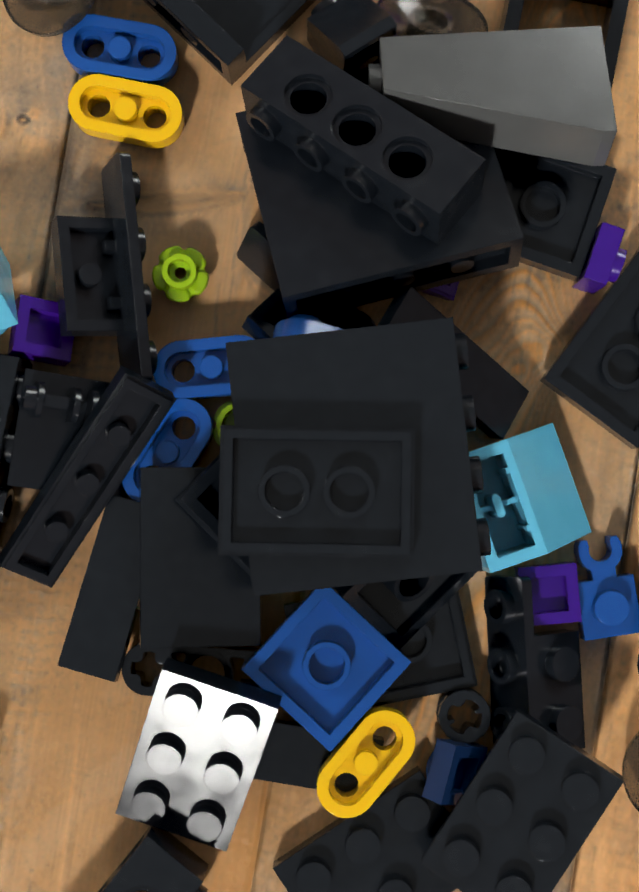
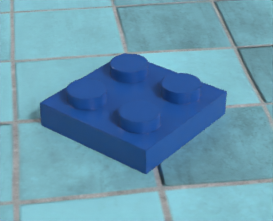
M324 588L311 591L243 665L242 671L263 690L282 696L280 706L331 752L410 665L411 661L332 588Z

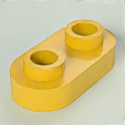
M91 74L78 80L68 96V109L73 120L84 133L93 137L148 148H164L174 143L184 128L185 118L181 104L176 95L163 86L103 74ZM106 102L110 104V110L105 116L95 117L91 114L92 108L97 103ZM154 113H161L166 116L165 123L159 128H151L146 125L147 119Z
M376 707L369 710L322 764L317 775V795L320 803L329 813L340 818H353L363 814L371 807L410 759L415 748V734L409 720L402 712L391 707ZM383 726L389 727L395 732L394 740L387 746H380L373 741L374 732ZM343 773H350L358 781L353 790L344 792L336 787V778Z

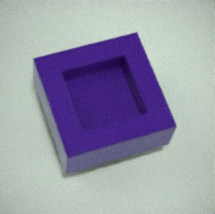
M602 222L597 227L581 276L574 281L572 288L594 295L606 286L608 281L616 282L627 255V250L619 248L625 229Z
M20 294L15 300L18 324L11 327L8 356L65 367L71 362L74 336H61L58 302Z
M575 562L514 567L515 576H527L531 579L534 626L582 622L577 564Z

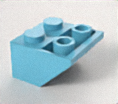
M553 423L469 451V457L479 456L483 473V493L474 494L476 519L486 518L490 533L491 554L481 556L483 571L494 573L540 557L592 532Z

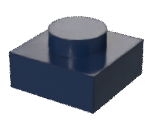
M437 738L434 751L427 761V779L422 797L440 805H455L485 759L488 747L476 742L462 743L452 739Z

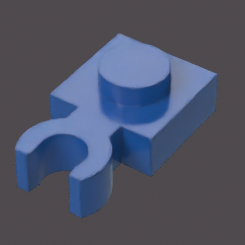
M617 535L605 536L606 554L599 560H594L590 556L587 540H575L574 556L579 565L586 569L588 577L585 580H578L582 622H578L580 638L585 641L639 633V605L634 574H616L615 567L622 557V544Z

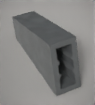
M601 26L380 37L379 62L370 63L367 67L369 87L454 140L588 166H605L617 133Z

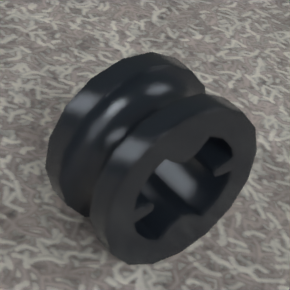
M469 687L444 692L438 700L436 707L437 721L446 736L462 743L475 742L484 736L490 726L491 713L490 707L480 693ZM466 699L475 702L476 704L471 706L473 712L478 714L475 723L465 721L460 729L451 726L455 719L451 714L448 715L449 708L452 705L461 707Z

